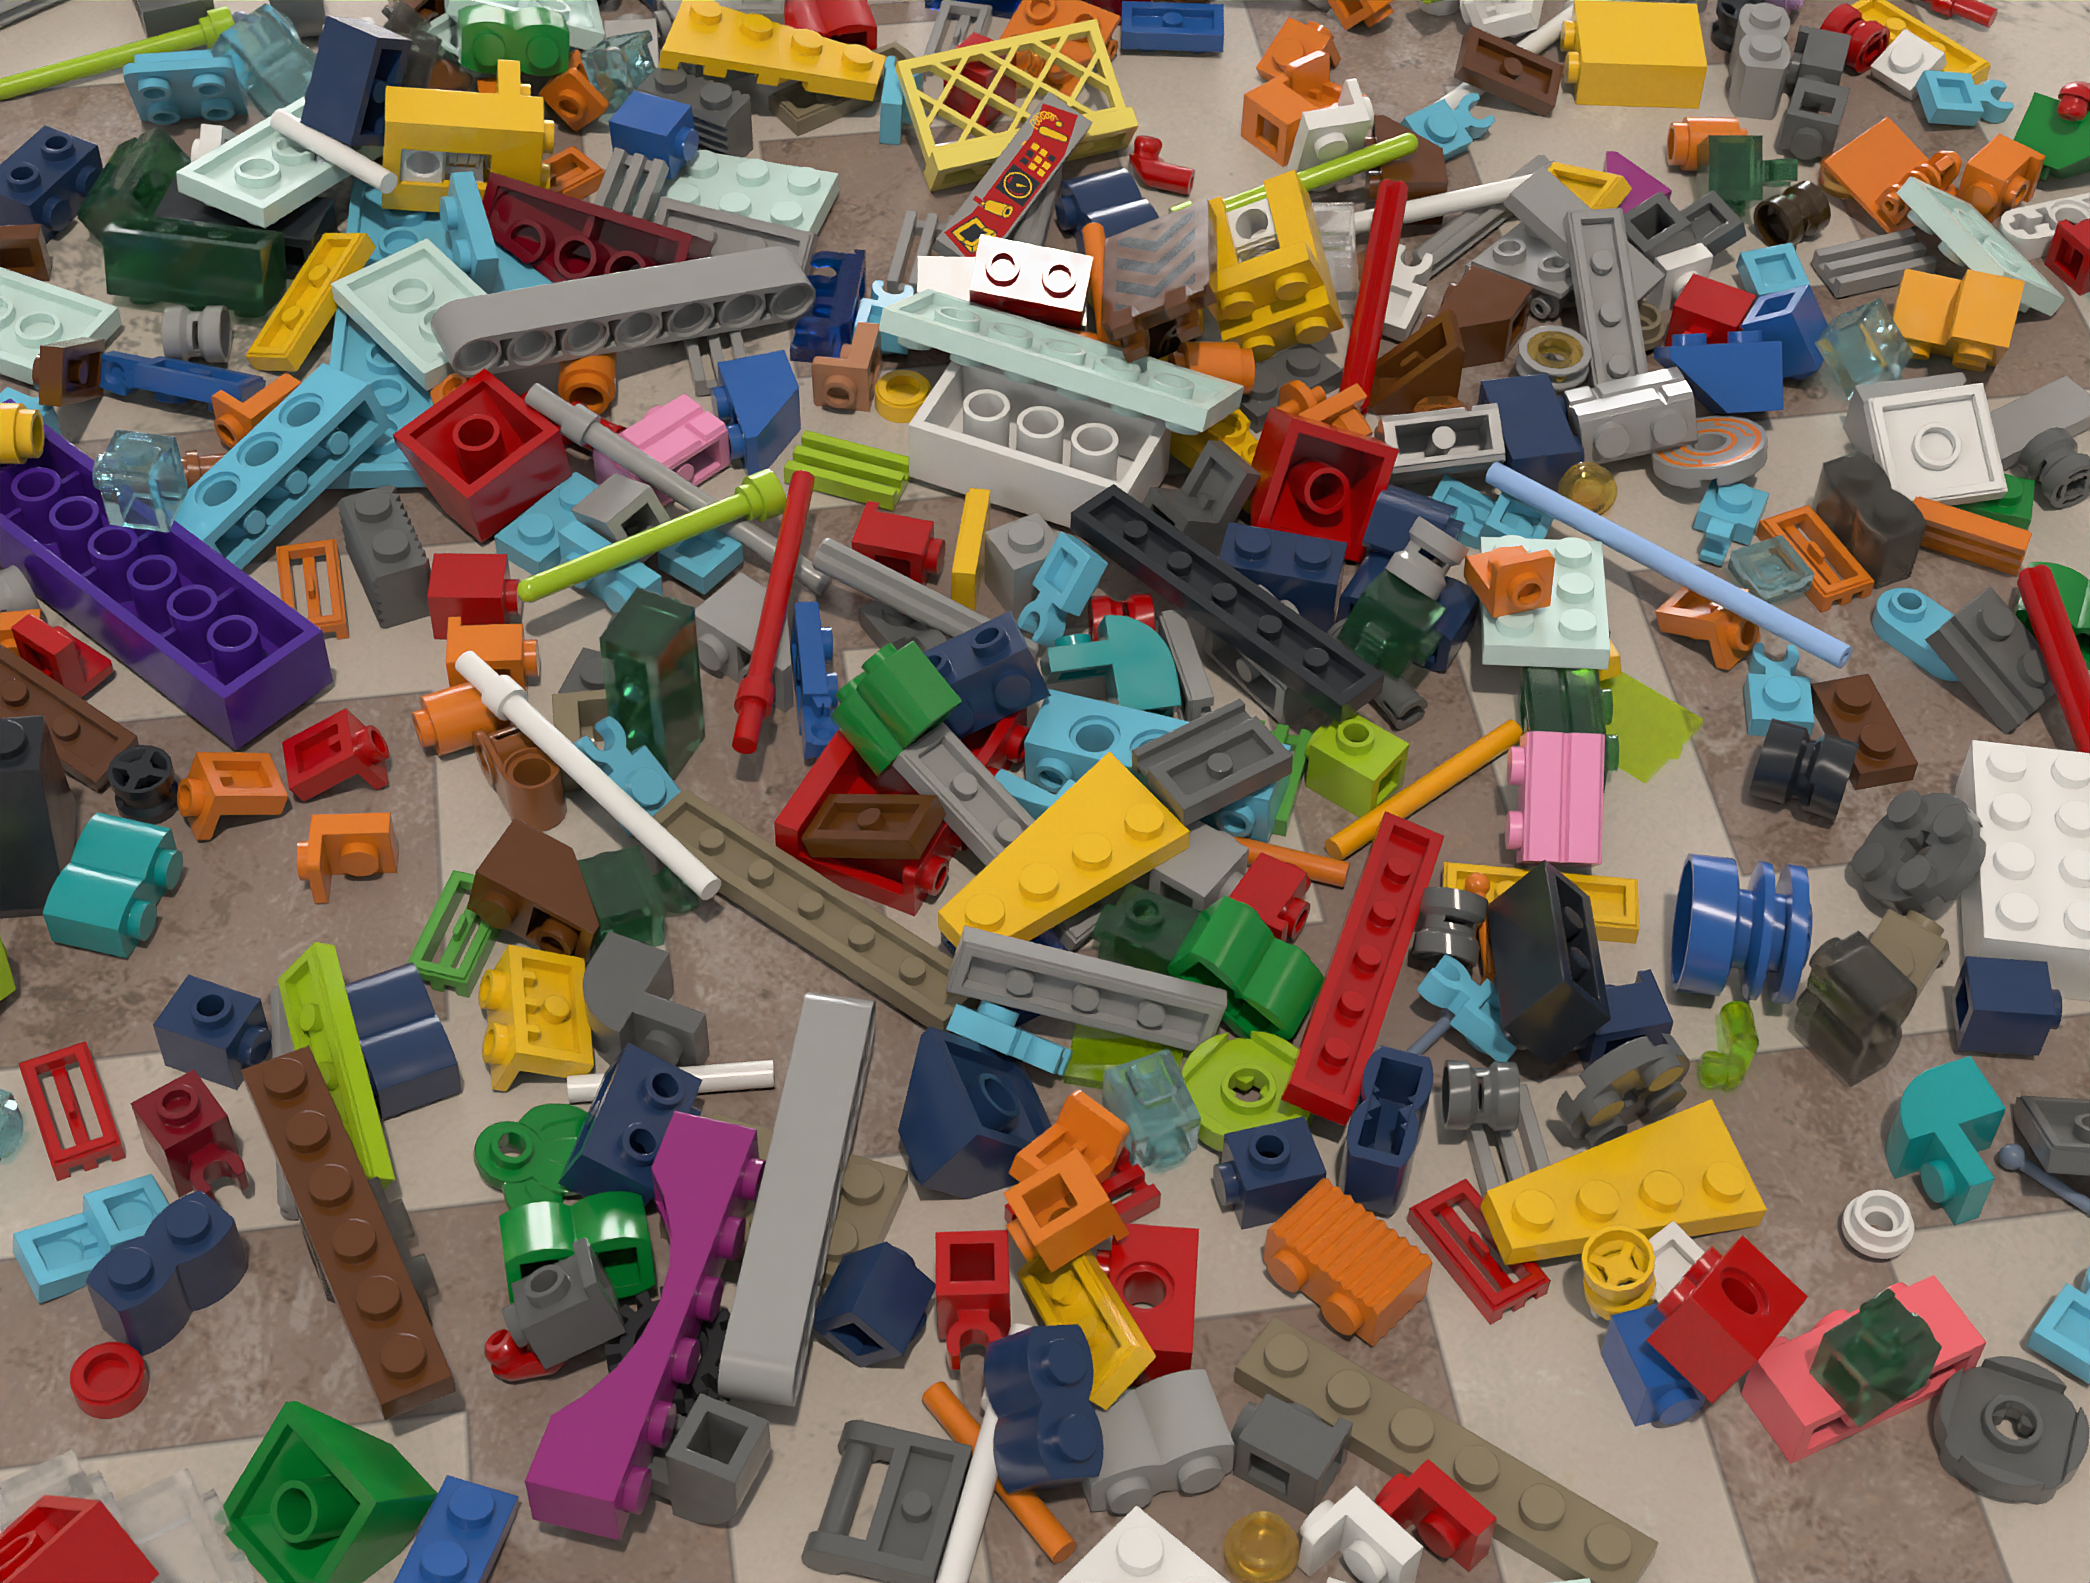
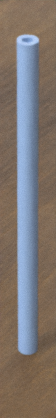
M1499 462L1493 463L1489 468L1485 478L1486 483L1592 539L1602 541V544L1839 669L1843 668L1852 654V646Z

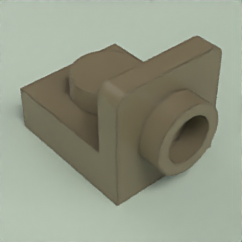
M613 689L552 694L554 726L572 743L586 735L592 740L594 745L595 742L604 741L594 725L608 716L619 722L616 692ZM561 768L564 792L584 790Z

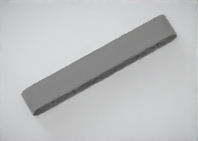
M773 246L456 299L441 306L433 315L430 324L435 338L457 375L473 377L484 368L491 374L790 321L799 318L813 306L816 299V290L790 250L783 246Z
M807 992L805 995L723 1344L718 1376L719 1397L793 1407L796 1404L872 1049L876 1020L875 1000Z

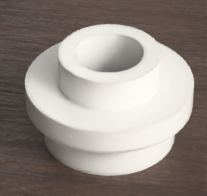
M1871 1190L1853 1199L1848 1204L1842 1217V1231L1846 1240L1857 1251L1873 1258L1887 1259L1902 1254L1909 1247L1914 1235V1222L1909 1207L1899 1196L1885 1190ZM1870 1225L1879 1226V1227H1881L1884 1231L1877 1230V1229L1871 1227Z

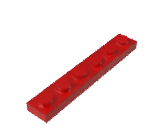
M1385 811L1374 835L1281 1100L1344 1127L1346 1126L1354 1111L1361 1090L1364 1069L1373 1054L1420 912L1423 890L1429 885L1445 837L1444 835Z

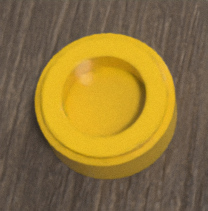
M911 370L889 372L879 378L875 384V408L878 414L888 421L910 423L932 391L931 384L925 376Z

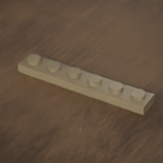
M686 788L652 816L721 880V887L718 892L929 1028L931 1026L949 1033L950 1031L946 1028L956 1004L974 1008L981 1001L946 991L947 975L953 958Z
M1275 1315L1235 1367L1234 1382L1262 1399L1268 1393L1285 1403H1298L1306 1406L1317 1414L1323 1423L1334 1427L1339 1417L1352 1422L1353 1427L1348 1451L1391 1477L1399 1473L1409 1477L1429 1459L1497 1517L1492 1538L1564 1581L1590 1578L1591 1583H1638L1654 1558L1659 1544L1656 1540Z

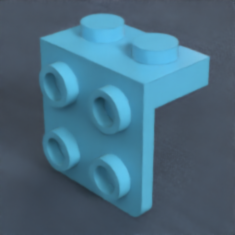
M241 47L134 54L135 63L123 66V78L141 122L150 121L159 125H169L178 122L180 119L201 117L211 121H225L234 115L248 114L245 58Z
M473 171L451 173L448 195L440 198L439 210L443 229L448 230L451 237L453 262L487 294L553 283L531 265L524 263L493 239Z

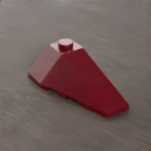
M490 172L482 200L493 239L524 263L531 265L553 283L710 257L714 244L711 241L494 172Z

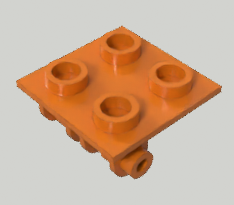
M1022 0L999 39L1097 19L1109 58L1112 60L1118 50V41L1112 39V34L1119 24L1121 16L1081 0ZM1087 37L1065 42L1060 51L1064 56L1086 68L1093 58ZM1057 44L1049 45V47L1055 49ZM1030 50L1017 52L1016 67L1037 79L1048 60ZM1053 64L1043 82L1071 97L1080 79Z
M1886 117L1825 159L1822 165L1888 234L1916 226L1907 217L1911 208L1897 194L1898 190L1910 176L1956 197L1959 190L1952 182L1960 173L1962 161L1956 152L1945 150L1938 151L1928 159L1889 117Z

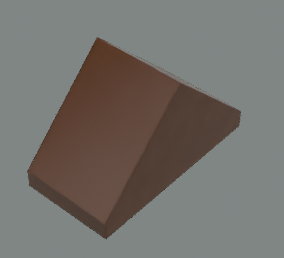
M1451 309L1445 310L1377 360L1368 406L1369 410L1375 415L1411 414L1456 408L1465 350L1456 314Z

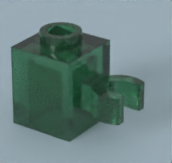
M1709 135L1697 145V200L1714 190L1739 217L1746 216V210H1750L1763 200V186L1789 187L1791 182L1798 181V159L1763 160V136Z
M1384 569L1362 592L1336 638L1352 648L1353 653L1373 667L1376 664L1398 679L1414 661L1424 666L1443 638V635L1435 629L1447 609L1387 569Z
M639 845L617 851L602 852L593 857L577 860L600 924L594 943L596 950L609 931L653 947L664 945V911L667 910L668 912L679 914L692 911L700 906L697 894L667 866L658 874L652 875Z
M1887 1288L1864 1302L1860 1306L1858 1313L1824 1333L1809 1373L1854 1423L1861 1427L1924 1387L1942 1346L1934 1338L1928 1324L1919 1315L1909 1312L1895 1297V1293L1890 1288Z

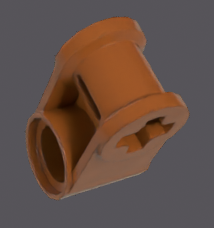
M515 724L490 733H486L483 729L472 732L475 753L488 783L494 786L511 821L517 818L540 831H547L559 825L567 812L561 767Z

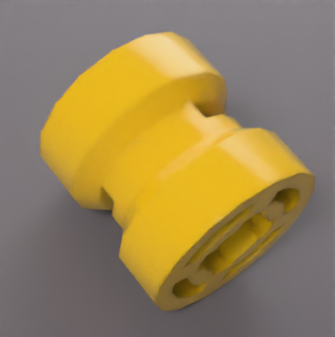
M1621 1225L1604 1227L1592 1234L1584 1244L1581 1260L1584 1274L1583 1287L1585 1298L1593 1312L1606 1320H1610L1611 1315L1652 1305L1656 1294V1261L1653 1246L1646 1236L1632 1227ZM1629 1280L1631 1281L1628 1285L1618 1286L1619 1284L1626 1283Z

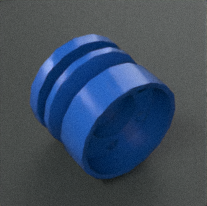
M1689 853L1684 861L1675 905L1671 946L1672 988L1676 992L1720 996L1727 983L1731 968H1738L1741 992L1746 1000L1756 1001L1766 978L1769 999L1773 1003L1790 1004L1795 998L1811 945L1813 915L1810 904L1807 868L1800 865L1785 864L1780 872L1775 889L1773 864L1758 861L1750 877L1748 888L1740 889L1736 860L1728 857Z

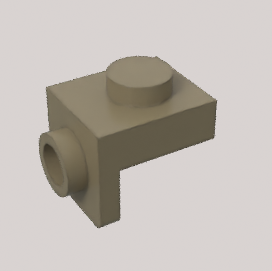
M1888 909L1849 973V981L1909 1014L1938 964L1944 965L1950 955L1948 940L1941 937L1944 929L1930 918L1916 911L1909 910L1907 915L1903 917Z

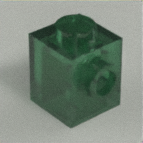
M1129 883L1117 904H1106L1096 922L1093 939L1100 942L1099 959L1171 976L1167 967L1201 911Z

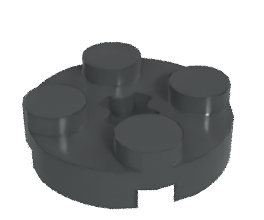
M1909 790L1902 792L1890 802L1887 814L1875 825L1866 838L1864 845L1854 854L1852 868L1861 878L1865 889L1886 910L1890 909L1900 915H1907L1909 910L1918 913L1926 912L1919 904L1930 902L1938 896L1945 903L1958 896L1978 873L1986 855V842L1980 837V827H1983L1982 822L1963 800L1954 795L1930 793L1921 796L1917 791ZM1925 847H1931L1925 856L1917 855Z
M1661 1033L1662 1044L1654 1046L1647 1036L1631 1040L1599 1058L1579 1075L1586 1087L1576 1096L1574 1101L1565 1090L1559 1098L1556 1107L1558 1115L1574 1138L1587 1139L1593 1148L1625 1135L1628 1131L1627 1125L1638 1120L1648 1112H1651L1653 1116H1659L1672 1110L1682 1102L1687 1092L1680 1082L1689 1070L1690 1061L1672 1035Z
M1997 1356L1984 1359L1980 1367L1970 1368L1964 1373L1963 1367L1954 1373L1946 1383L1934 1413V1434L1940 1446L1939 1461L1942 1468L1952 1477L1965 1480L1973 1487L1992 1496L2007 1500L2025 1501L2035 1505L2047 1503L2054 1497L2057 1490L2072 1480L2087 1452L2090 1438L2089 1424L2082 1407H2080L2077 1413L2073 1403L2064 1395L2067 1386L2054 1373L2028 1360L2009 1356ZM2005 1416L2012 1417L2019 1421L2018 1431L2028 1435L2029 1438H2018V1440L2008 1438L2000 1433L1994 1424H2001Z

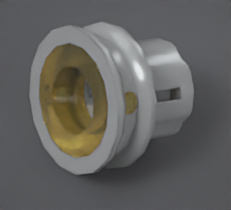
M1540 326L1523 334L1518 343L1519 353L1516 357V370L1519 375L1548 373L1557 396L1562 395L1564 397V391L1574 389L1582 384L1589 373L1588 364L1592 358L1591 346L1586 338L1575 330L1563 326Z

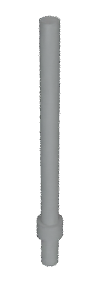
M539 383L534 384L527 393L525 403L560 425L561 434L579 446H584L586 443L691 512L718 501L600 424L601 417L581 403L573 406ZM744 517L717 527V529L772 564L777 543L775 537ZM799 554L794 579L822 596L831 585L833 578L815 570L812 566V561Z

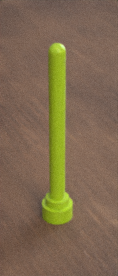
M227 5L206 11L207 16L199 18V24L0 78V101L122 68L126 64L135 63L134 54L178 52L206 45L207 49L239 47L240 41L236 26Z
M1404 133L1297 172L1309 192L1413 154L1418 148V139L1412 133ZM1262 185L1223 200L1226 210L1229 212L1265 199L1267 195L1265 187ZM1190 200L1169 207L1168 213L1170 214L1193 204Z
M764 469L744 477L742 485L735 488L734 495L523 579L518 584L517 594L522 601L532 603L742 517L748 521L757 519L759 522L783 514L786 503V495L782 484L770 469Z

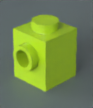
M1353 713L1340 724L1334 721L1329 727L1322 725L1313 733L1305 749V757L1309 759L1305 787L1360 818L1391 798L1403 786L1409 743L1356 713Z

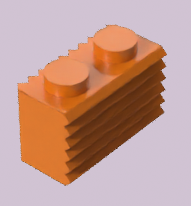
M1322 1178L1267 1229L1263 1257L1271 1277L1278 1285L1289 1292L1301 1290L1321 1306L1325 1319L1335 1330L1347 1336L1356 1333L1371 1346H1376L1380 1338L1385 1337L1390 1328H1394L1408 1311L1413 1310L1417 1302L1422 1301L1427 1293L1433 1263L1428 1254H1421L1417 1245H1410L1406 1237H1399L1394 1228H1388L1384 1220H1377L1373 1212L1366 1211L1361 1203H1355L1351 1195H1344L1341 1188L1334 1187L1329 1178Z

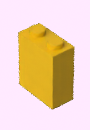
M1574 0L1571 21L1563 20L1560 49L1561 52H1567L1564 65L1565 83L1573 84L1575 105L1699 109L1708 66L1697 4Z

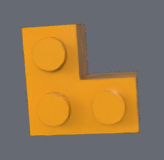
M1905 268L1900 279L1885 344L1897 346V354L1912 359L1928 360L1930 353L1953 358L1951 364L1964 370L1983 372L1986 369V365L1996 367L2009 348L2025 281L1967 269L1962 280Z

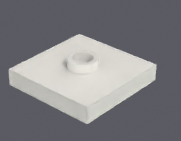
M1983 383L1867 399L1863 408L1887 515L1910 512L1915 497L1919 496L1953 506L2002 499L2006 495L2008 489Z

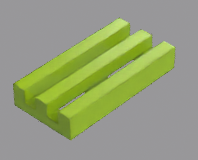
M805 430L801 437V446L796 445L792 452L793 461L788 460L784 466V482L790 484L791 476L795 471L805 470L815 477L813 490L865 504L867 501L878 502L879 507L892 511L911 479L909 476L908 456Z

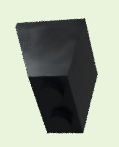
M44 715L0 718V919L43 916V910L52 886L61 871L71 862L74 852L77 806Z

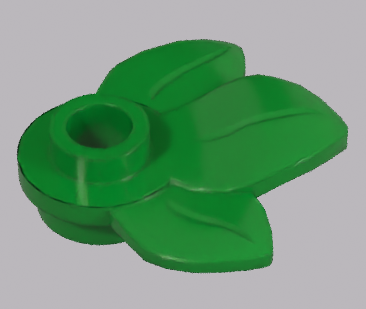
M547 1103L531 1108L518 1122H497L488 1126L480 1133L473 1151L475 1166L481 1177L489 1185L502 1189L509 1210L535 1202H557L563 1204L562 1196L579 1195L558 1184L588 1112L569 1104ZM499 1147L512 1148L521 1155L509 1157L503 1154Z

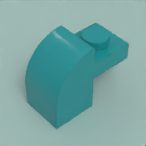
M1105 615L1096 629L1098 641L1091 642L1090 634H1073L1059 637L1053 641L1054 647L1047 648L1040 659L1041 673L1046 685L1104 677L1108 703L1167 717H1173L1182 705L1176 666L1170 649L1156 631L1145 623L1130 617Z
M1971 1056L1928 1069L1909 1083L1901 1098L1887 1136L1885 1147L1887 1164L1894 1179L1919 1171L1927 1195L1934 1202L1940 1203L1954 1226L1977 1219L1980 1216L1995 1178L1977 1152L1991 1147L2006 1111V1107Z

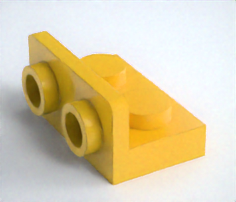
M508 944L494 970L487 969L479 987L478 1002L480 1008L486 1009L487 1029L482 1044V1059L484 1063L490 1064L492 1090L506 1092L519 1071L567 1078L570 1075L589 1074L594 1066L591 1028L586 1017L583 995L584 958Z

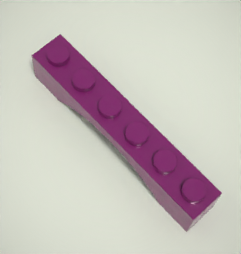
M674 1111L651 1168L656 1207L670 1239L669 1268L660 1301L642 1336L620 1364L585 1395L551 1415L525 1479L533 1520L620 1541L630 1513L637 1515L642 1513L649 1496L652 1481V1471L648 1468L655 1447L664 1449L670 1441L676 1420V1404L672 1402L679 1384L688 1385L694 1377L700 1355V1341L696 1340L703 1320L713 1322L716 1318L724 1286L720 1275L726 1260L735 1262L741 1252L746 1232V1220L742 1217L748 1201L757 1203L766 1160L759 1159L757 1129Z

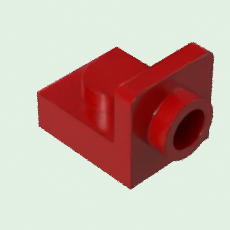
M31 613L11 627L19 656L80 698L114 671L109 658L72 636L66 629L60 626L53 628Z
M347 708L282 742L289 790L303 802L355 774H359L376 790L389 784L385 760L389 758V749L384 737L373 725L365 726Z
M1429 1459L1409 1477L1403 1473L1395 1475L1381 1489L1374 1501L1404 1530L1413 1523L1417 1527L1424 1543L1434 1553L1444 1558H1453L1467 1572H1470L1489 1554L1497 1517Z

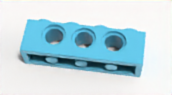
M322 363L164 513L242 570L388 430L392 424L369 383Z
M1049 689L1051 696L1044 699L1024 741L1026 781L1049 792L1058 793L1069 779L1077 782L1110 751L1160 801L1148 787V779L1143 773L1137 774L1132 768V750L1189 722ZM1282 744L1291 753V746ZM1290 775L1199 819V821L1217 831H1224L1234 837H1245L1268 843L1275 826L1276 815L1290 783Z

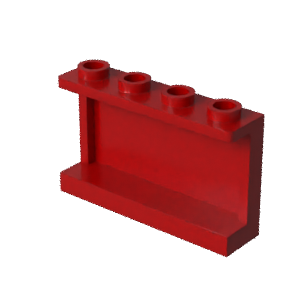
M1027 707L959 739L993 776L1000 769L1008 771L1013 762L1020 764L1025 759L1024 741L1031 729L1027 727ZM838 729L774 821L775 844L778 848L844 890L915 917L928 895L936 896L941 891L949 872V862L956 851H965L968 846L942 820L919 860L811 857L801 837L829 794L920 795L894 767L877 777Z

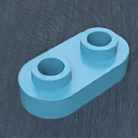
M1894 588L1881 594L1872 617V627L1875 633L1883 641L1933 676L1947 681H1960L1925 641L1927 637L1939 629L1954 614L1915 589Z

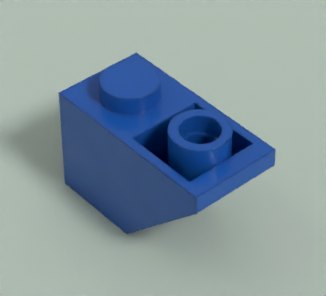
M1762 330L1727 332L1728 343L1707 344V333L1672 335V346L1654 347V359L1664 369L1677 366L1684 377V381L1686 380L1692 389L1693 396L1711 413L1784 410L1782 341H1763Z
M785 350L717 362L719 386L710 389L714 415L721 421L726 420L731 460H741L746 476L768 469L801 430L799 386Z

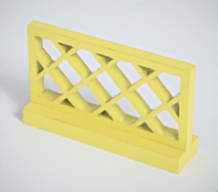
M1097 19L897 61L895 67L926 162L924 176L930 192L981 181L1020 130V128L1016 129L1019 123L1024 124L1031 114L1026 111L1036 93L1045 97L1050 92L1093 122L1087 134L1066 161L1128 148L1139 127L1133 106L1126 108ZM1087 37L1093 55L1087 68L1060 53L1065 42ZM1057 44L1055 49L1050 48L1049 45ZM1030 50L1048 60L1037 79L1010 64L1017 52ZM1007 55L1005 60L1001 59L998 56ZM981 61L998 71L988 90L960 75L967 63ZM1053 64L1080 79L1071 97L1043 82ZM956 65H958V66L956 67L955 71H953L952 69L948 68V67H951V66H956ZM1095 65L1097 67L1099 75L1092 71ZM930 71L948 81L938 100L917 90L913 78L914 74ZM1003 75L1031 89L1021 108L994 94ZM1088 83L1106 94L1110 108L1093 111L1075 100L1084 84ZM954 85L981 100L971 119L944 105ZM987 104L1014 119L1008 131L993 133L976 123ZM924 108L931 111L927 118L924 112ZM937 115L964 130L958 142L936 147L930 126ZM969 134H972V135H974L975 137H977V138H973V139H968V140H967Z

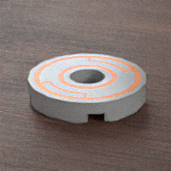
M1706 416L1696 418L1698 443L1650 453L1655 476L1670 485L1697 489L1702 488L1701 480L1717 478V486H1728L1750 478L1765 466L1768 459V438L1763 427L1749 419L1734 416Z

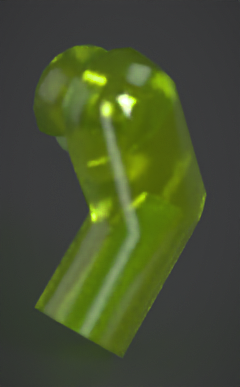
M1742 1001L1729 1002L1720 1010L1719 1019L1725 1041L1723 1053L1708 1050L1700 1056L1702 1065H1699L1698 1076L1699 1081L1706 1087L1722 1086V1091H1729L1741 1085L1758 1049L1759 1036L1753 1011L1748 1004Z

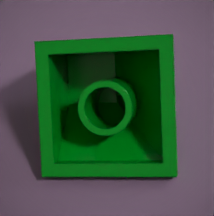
M2034 92L2013 140L2046 156L2038 181L2045 182L2048 175L2065 179L2090 172V111L2087 110L2086 117L2081 121L2075 120L2072 122L2062 119L2056 110L2060 100Z
M289 1401L283 1405L215 1517L214 1522L268 1583H363L402 1553L438 1493L392 1444L298 1401Z

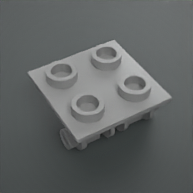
M1520 222L1471 261V266L1473 264L1533 286L1530 309L1540 319L1556 317L1560 314L1562 308L1567 305L1566 302L1575 301L1570 264L1523 222Z

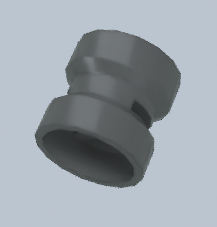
M2055 427L2047 429L2036 435L2023 448L2018 458V466L2030 480L2041 482V492L2055 508L2064 509L2072 507L2090 495V457L2087 454L2078 453L2077 442L2064 428Z
M1447 887L1425 888L1420 905V910L1425 916L1423 929L1415 934L1412 955L1420 960L1438 964L1442 957L1447 954L1459 961L1465 968L1476 967L1480 952V945L1475 939L1477 927L1485 922L1488 900L1475 893Z
M1446 1060L1443 1068L1441 1091L1444 1129L1467 1130L1472 1124H1488L1493 1131L1515 1132L1520 1110V1079L1517 1063L1494 1061L1488 1068H1473L1467 1061Z

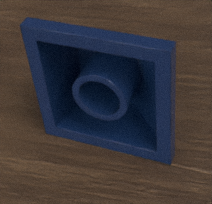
M930 1026L920 1037L898 1128V1133L909 1156L908 1166L912 1175L921 1186L929 1190H937L965 1199H971L1017 1185L1020 1182L1009 1174L1016 1154L1052 1126L1023 1061L983 1044Z

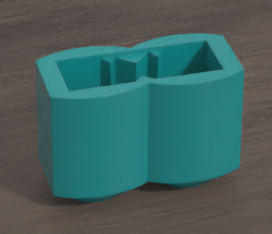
M97 812L83 829L75 846L71 862L61 871L48 895L43 916L51 940L127 958L134 951L139 940H147L155 926L157 917L156 904L166 889L171 890L177 885L182 872L183 856L180 851H177L172 829Z

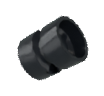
M1772 718L1748 795L1779 805L1785 804L1792 798L1798 800L1802 812L1835 821L1860 743L1826 733L1818 740L1810 739L1807 728Z

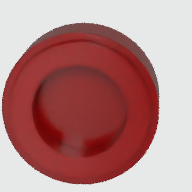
M105 1342L86 1350L73 1364L69 1378L70 1387L79 1408L87 1415L98 1419H113L130 1413L144 1400L149 1388V1376L142 1356L135 1348L121 1342Z

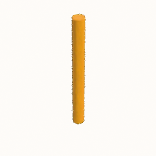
M1511 719L1505 721L1325 841V848L1329 856L1342 861L1373 840L1385 811L1405 819L1507 751L1510 746L1513 747L1519 743L1520 736L1523 735L1520 725Z

